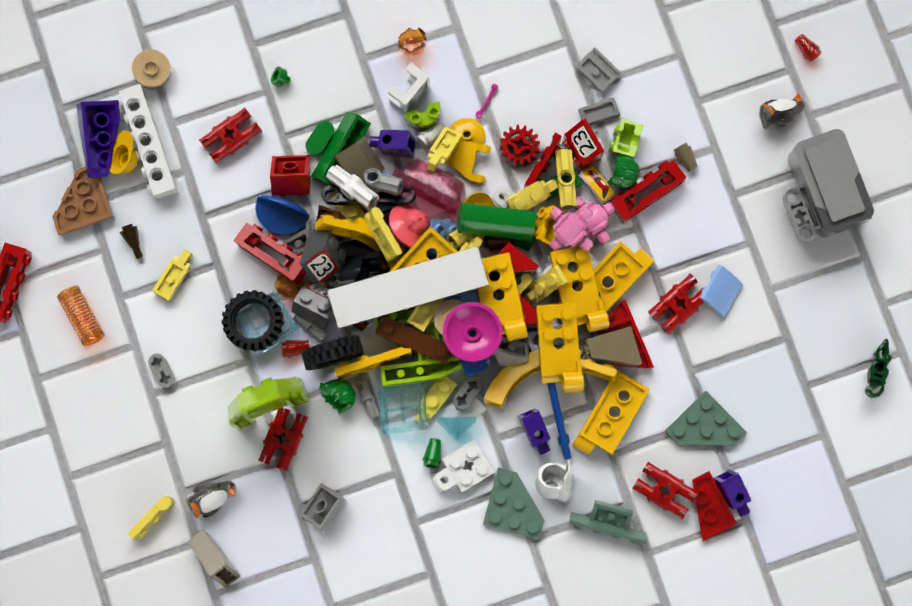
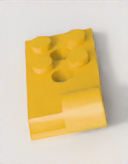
M430 227L390 272L415 265L416 263L430 261L427 257V251L431 248L437 251L436 258L457 253L458 251L435 229Z
M620 241L593 269L597 289L601 295L600 300H602L606 312L655 261L642 248L634 254ZM605 277H611L614 280L612 287L607 288L603 286L602 281ZM581 283L575 288L574 291L578 292L581 290Z
M580 246L550 252L552 268L558 265L568 281L557 289L560 304L576 303L577 326L586 324L588 332L609 328L608 315L599 297L589 251H584ZM569 262H574L577 265L575 273L568 270ZM574 281L581 283L582 287L578 292L572 288Z
M510 253L483 258L482 262L489 285L477 288L480 303L488 306L497 314L502 325V335L506 334L508 341L528 337ZM498 271L500 273L498 281L490 280L491 272ZM495 291H504V298L502 300H495Z
M576 303L536 305L541 383L561 382L563 393L584 391V378L579 357ZM556 318H560L562 321V326L559 329L552 327V322ZM556 338H562L564 342L563 346L559 349H556L553 345Z
M398 344L390 347L391 351L368 357V355L357 358V362L351 364L349 361L340 363L338 368H335V372L339 379H345L412 357V352L414 351L411 348L408 349Z
M617 370L615 382L609 381L572 446L589 455L596 445L613 455L650 389ZM619 392L627 393L628 400H620L618 397ZM616 408L619 411V416L612 417L609 414V409Z

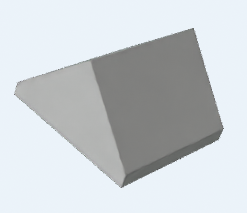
M321 483L300 513V516L320 531L325 532L346 499Z

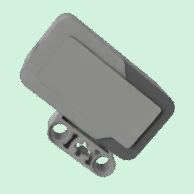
M833 129L797 143L790 152L788 160L798 186L789 189L782 199L797 240L800 243L806 244L815 238L816 233L820 237L825 238L871 220L874 208L844 132L840 129ZM788 194L796 195L797 202H790ZM797 212L803 214L801 220L800 218H795ZM801 222L802 224H804L805 222L807 223L806 225H803L800 228L798 227L801 224ZM803 229L810 232L811 236L809 239L801 235Z

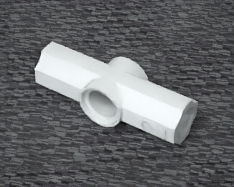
M338 165L332 166L328 170L327 179L340 188L350 200L355 199L368 210L377 205L379 196L365 186L355 174L350 175Z

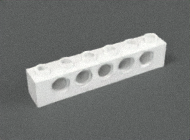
M141 84L120 90L119 104L122 109L125 108L126 115H124L127 126L130 125L132 132L130 133L133 136V143H136L138 148L135 152L138 160H142L143 167H141L143 176L148 178L149 181L147 189L150 196L153 195L158 200L178 193L144 88ZM133 105H140L137 111H131ZM139 122H145L143 128H137ZM151 139V143L148 146H143L144 140ZM157 156V160L154 163H148L150 157ZM156 174H163L161 180H154Z

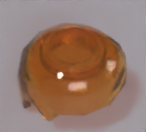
M420 27L416 30L408 28L398 38L399 49L409 56L422 53L427 43L426 33Z
M278 275L274 286L283 297L295 298L306 283L302 279L299 285H296L283 275L280 277Z

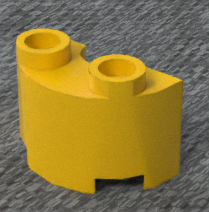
M554 205L547 208L542 207L539 210L533 234L536 239L548 246L556 237L554 235L556 230L553 226L558 221H554L550 216V212L556 207Z

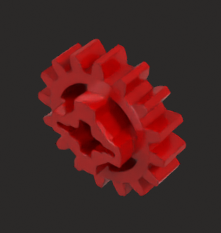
M516 125L515 130L509 127V133L503 132L505 138H500V143L503 145L499 146V150H504L501 156H507V163L512 160L513 166L519 162L522 167L525 161L528 165L530 164V158L536 159L534 153H539L540 149L537 147L540 146V141H535L538 135H532L533 129L527 131L526 125H524L523 129ZM526 136L531 140L532 144L527 141ZM519 143H522L521 148L518 149V148H517V145H518ZM508 148L512 149L513 155L509 152Z

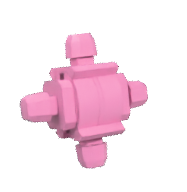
M577 197V207H574L577 210L576 212L580 214L585 208H590L593 211V216L587 221L590 225L587 228L590 230L587 236L590 240L597 236L596 239L601 244L607 243L610 240L609 234L605 231L608 226V216L614 212L615 207L612 203H607L601 207L599 204L594 205L592 201L585 205L586 202L581 197Z
M555 207L550 212V216L554 221L557 220L558 222L553 226L556 230L554 232L556 237L550 243V247L557 251L564 245L566 247L570 245L575 247L580 244L584 251H589L594 245L589 238H586L590 233V230L587 229L590 226L587 221L593 216V211L590 208H585L580 214L578 212H567L563 215L564 212L560 208Z

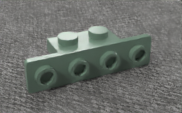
M595 500L590 517L571 512L569 523L577 528H587L595 533L609 534L616 539H627L634 544L646 543V532L629 528L633 510Z

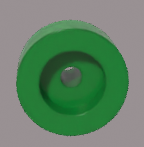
M279 66L273 71L271 76V83L278 87H281L284 83L289 84L291 80L287 76V70Z

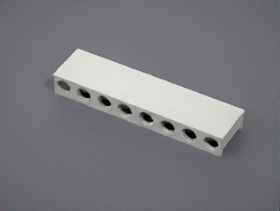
M477 246L327 291L337 326L341 328L489 285V281L487 280L479 247Z

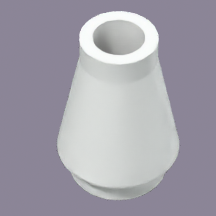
M437 123L435 126L420 132L416 139L422 148H431L444 128L441 124Z

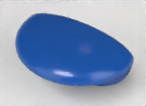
M267 194L257 196L255 205L257 218L267 230L282 235L292 234L304 227L305 222L309 220L310 215L304 208L287 199Z

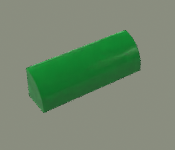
M346 112L313 171L311 178L325 186H336L326 177L328 170L332 166L338 165L340 167L334 156L363 138L371 123L356 113Z
M461 203L456 212L457 232L531 241L535 230L536 213L533 211Z

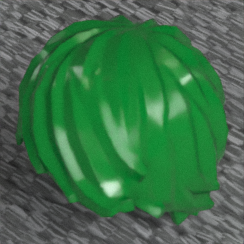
M617 156L614 174L609 179L608 184L619 188H629L638 180L640 174L639 165L628 156Z
M334 379L326 383H320V393L325 398V403H329L333 406V409H337L338 414H342L352 408L355 403L356 394L352 384L347 380Z

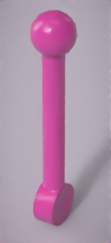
M492 84L491 91L480 111L476 112L477 119L483 117L484 109L493 93L498 90L497 84Z

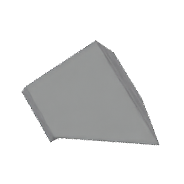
M308 221L305 222L304 227L292 233L287 240L283 241V243L293 249L292 252L296 255L298 253L303 254L309 231H311Z
M502 336L501 343L494 352L500 367L528 362V344L516 340L508 341L507 337Z

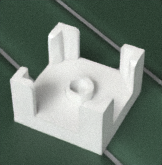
M412 62L406 68V71L410 73L407 81L412 84L406 93L395 85L388 90V94L392 97L389 99V102L403 113L411 111L430 87L429 75Z

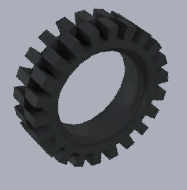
M247 290L242 294H236L237 297L235 298L232 297L229 300L231 302L225 306V312L222 313V325L226 337L234 345L245 351L251 350L255 352L260 349L264 350L267 346H272V343L278 340V335L282 333L281 328L284 325L282 320L283 313L277 302L271 296L256 290L251 292ZM248 304H260L267 309L270 315L269 328L262 336L257 338H246L236 328V316L240 309Z
M358 335L340 337L336 340L332 339L331 341L309 347V349L301 352L305 369L308 371L337 365L364 354Z

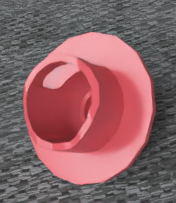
M397 205L391 210L388 217L393 237L404 248H411L430 228L431 224L428 214L410 205Z

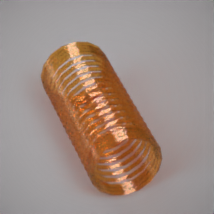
M75 285L61 291L56 298H58L59 303L63 307L62 309L66 313L67 318H69L70 324L76 330L75 333L81 339L82 346L86 347L104 338L105 334L100 325H98L99 322H96L97 319L93 316L94 313H92L89 304L85 301L86 299L82 295L81 289ZM92 318L91 320L85 322L84 324H81L82 322H84V321H86V320Z

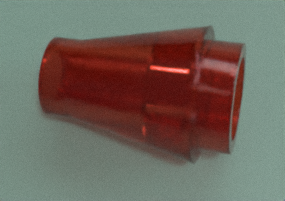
M804 34L799 35L795 39V43L798 45L805 60L812 62L822 53L820 47Z
M285 340V342H281L283 358L288 357V359L301 354L302 351L310 347L308 340Z

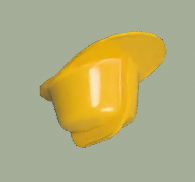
M128 131L119 133L114 143L109 169L113 175H119L122 172L131 174L138 163V156L135 148H133V136Z

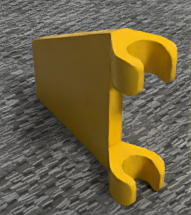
M460 140L446 162L470 181L484 183L485 176L472 173L477 151L489 154L491 147Z

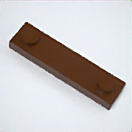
M382 316L375 332L376 335L408 349L411 348L415 352L447 365L451 352L446 347L445 342Z

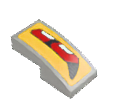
M594 164L578 174L581 181L591 190V194L602 206L610 202L612 197L617 194L612 185L608 184V180Z

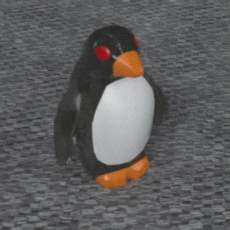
M799 93L791 100L782 98L763 103L759 111L763 128L766 129L774 124L777 127L786 126L804 110L805 104Z
M232 481L202 483L193 489L195 493L185 500L196 518H199L200 515L203 518H207L216 514L230 496H235L236 485Z

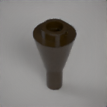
M133 224L122 227L123 231L119 233L129 247L132 248L135 258H142L143 254L139 247L138 227H133Z

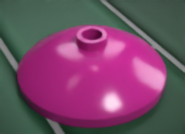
M476 302L461 304L448 314L444 322L443 339L445 345L455 357L468 362L482 361L490 357L501 343V321L497 314L484 304ZM475 331L476 336L470 337L469 332Z

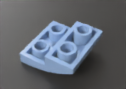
M718 265L717 269L712 272L708 285L703 288L700 298L706 305L713 307L718 315L725 317L743 284L725 267Z

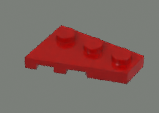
M554 133L551 145L545 148L540 158L541 161L535 165L524 184V188L536 181H541L539 177L542 172L546 173L551 166L549 161L552 156L555 157V151L561 150L559 145L562 136L558 133Z
M710 471L692 479L693 489L699 492L697 497H695L702 541L736 525L737 522Z

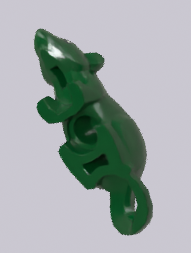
M887 338L874 351L872 365L867 371V383L869 385L865 388V394L870 398L879 397L883 393L884 384H886L885 380L889 374L887 365L892 357L889 355V341ZM881 387L878 393H872L873 389Z

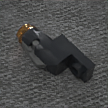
M382 251L348 256L342 268L324 281L321 286L333 289L368 279L370 272L387 270L388 263Z

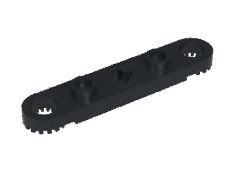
M328 185V187L322 189L321 197L327 205H361L355 199L350 200L337 186ZM403 185V190L398 196L381 191L376 193L379 196L377 205H410L416 199L415 190L408 185ZM330 192L336 193L335 197L331 199L326 196ZM405 192L411 193L408 199L401 198V195Z

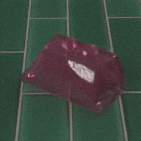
M417 158L408 162L401 170L395 168L392 176L403 179L404 186L413 187L417 196L445 211L447 210V212L456 216L461 203H464L466 200L464 183L457 179L453 173L445 172L439 169L438 166L432 172L427 169L429 163Z

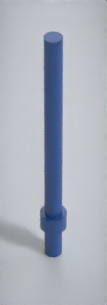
M547 383L559 435L557 437L558 444L561 445L564 459L572 458L568 444L570 439L569 435L566 434L555 383Z

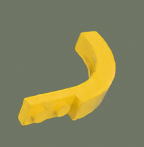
M325 215L315 222V230H330L332 234L358 240L376 252L381 251L364 218L358 217L355 221L351 222L350 220H339L333 216ZM400 246L403 253L394 260L387 262L390 270L408 252L406 248Z
M539 350L529 353L528 362L507 365L495 377L483 398L485 404L503 410L512 391L527 377L540 372ZM579 350L582 372L615 382L617 370L612 365H600L590 358H585L584 360L582 359L583 353Z

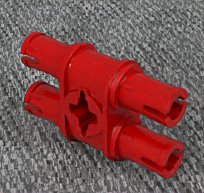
M245 107L232 117L227 116V119L217 126H213L211 132L199 139L205 150L218 140L223 141V146L209 154L216 164L228 155H235L236 151L245 145H249V140L263 132L256 122L244 131L238 130L240 124L252 117ZM227 131L234 136V140L228 137Z
M688 274L679 284H674L664 296H660L659 302L647 311L650 316L657 311L652 316L655 321L666 310L672 312V316L661 325L663 330L670 325L665 331L668 335L680 324H685L686 320L695 312H698L699 307L704 303L700 298L703 288L692 298H688L686 292L698 283L696 278L689 283L694 277L692 274ZM681 300L683 304L677 308L676 304Z
M282 407L278 409L274 421L269 423L270 427L265 440H263L264 446L258 461L269 465L274 450L281 448L282 454L276 468L288 472L292 457L297 454L296 451L301 438L304 437L302 432L308 417L305 415L302 417V414L297 413L292 428L287 430L284 425L290 410L286 408L284 410ZM284 434H286V438H288V440H290L291 442L284 441L282 444H280L281 441L276 436H283Z
M648 461L646 467L652 471L644 468L642 472L657 480L656 483L658 484L656 487H652L638 478L635 482L638 485L634 484L632 489L647 497L648 502L651 501L661 507L663 511L667 512L668 510L683 520L689 509L674 501V495L680 494L693 503L696 498L689 495V493L697 497L699 492L684 484L683 479L680 480L670 474L668 470H661ZM670 483L668 490L671 493L665 494L661 498L663 491L660 488L666 487Z

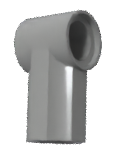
M370 168L364 173L366 185L373 192L381 191L396 196L401 194L404 184L403 179L382 174L376 168Z

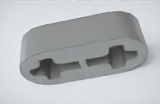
M158 353L151 355L148 364L158 385L167 389L171 388L175 383V376L167 359ZM155 358H158L159 360L162 359V362H160V365L162 367L161 370L158 366H153V363H155ZM164 372L167 377H171L168 380V384L161 382L164 379L161 373Z
M477 377L468 378L454 396L453 403L456 409L466 410L480 393L482 383ZM476 381L478 389H472V391L468 393L467 391L470 388L468 383H474ZM465 394L468 395L465 399L467 404L458 406L459 402L457 399H462Z

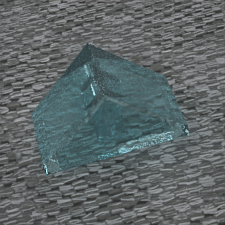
M437 417V422L458 441L476 423V417Z

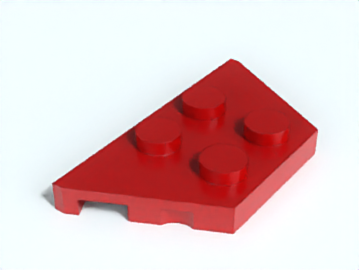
M624 299L608 316L609 328L596 332L599 336L631 327L642 364L638 367L610 363V365L652 369L654 365Z

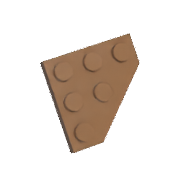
M86 166L77 169L71 185L68 186L61 199L62 202L52 216L59 236L113 218L114 215L101 177L88 178Z

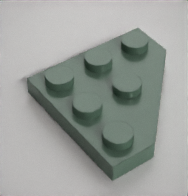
M704 391L664 431L677 445L734 446L747 433L707 391Z
M498 467L483 524L540 540L545 521L517 472Z

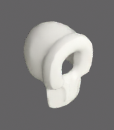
M568 460L567 465L564 466L548 463L540 467L536 474L535 485L542 496L548 499H559L561 502L569 500L575 472L570 465V461Z

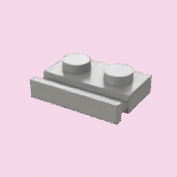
M595 47L575 66L601 93L621 75V72Z

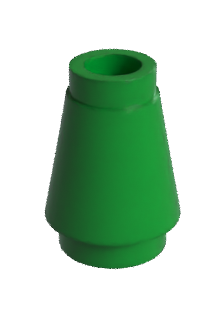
M430 438L422 459L425 467L438 468L439 464H441V440Z

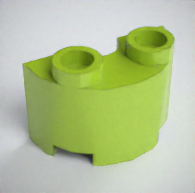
M440 102L427 105V110L423 113L418 112L416 109L404 113V120L409 127L411 126L419 131L433 127L439 121L441 115Z
M622 119L620 125L616 124L613 135L616 136L615 141L611 140L608 151L634 159L644 125Z

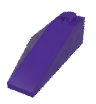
M119 100L80 102L76 107L88 178L108 177L114 143L117 137L116 134L121 119Z

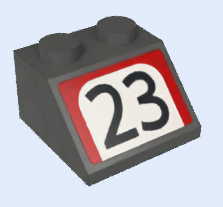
M330 230L309 231L300 265L314 283L320 285L342 268L346 252Z
M311 281L302 286L293 300L292 313L326 329L334 316L328 291Z

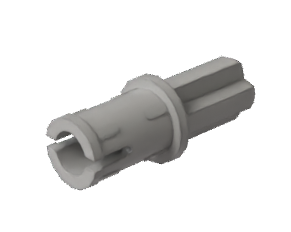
M296 314L293 317V320L299 323L306 333L309 332L318 341L323 342L327 338L328 334L318 325Z
M367 380L361 381V384H356L362 399L361 403L364 404L370 419L377 418L380 413L374 400L375 395H372Z

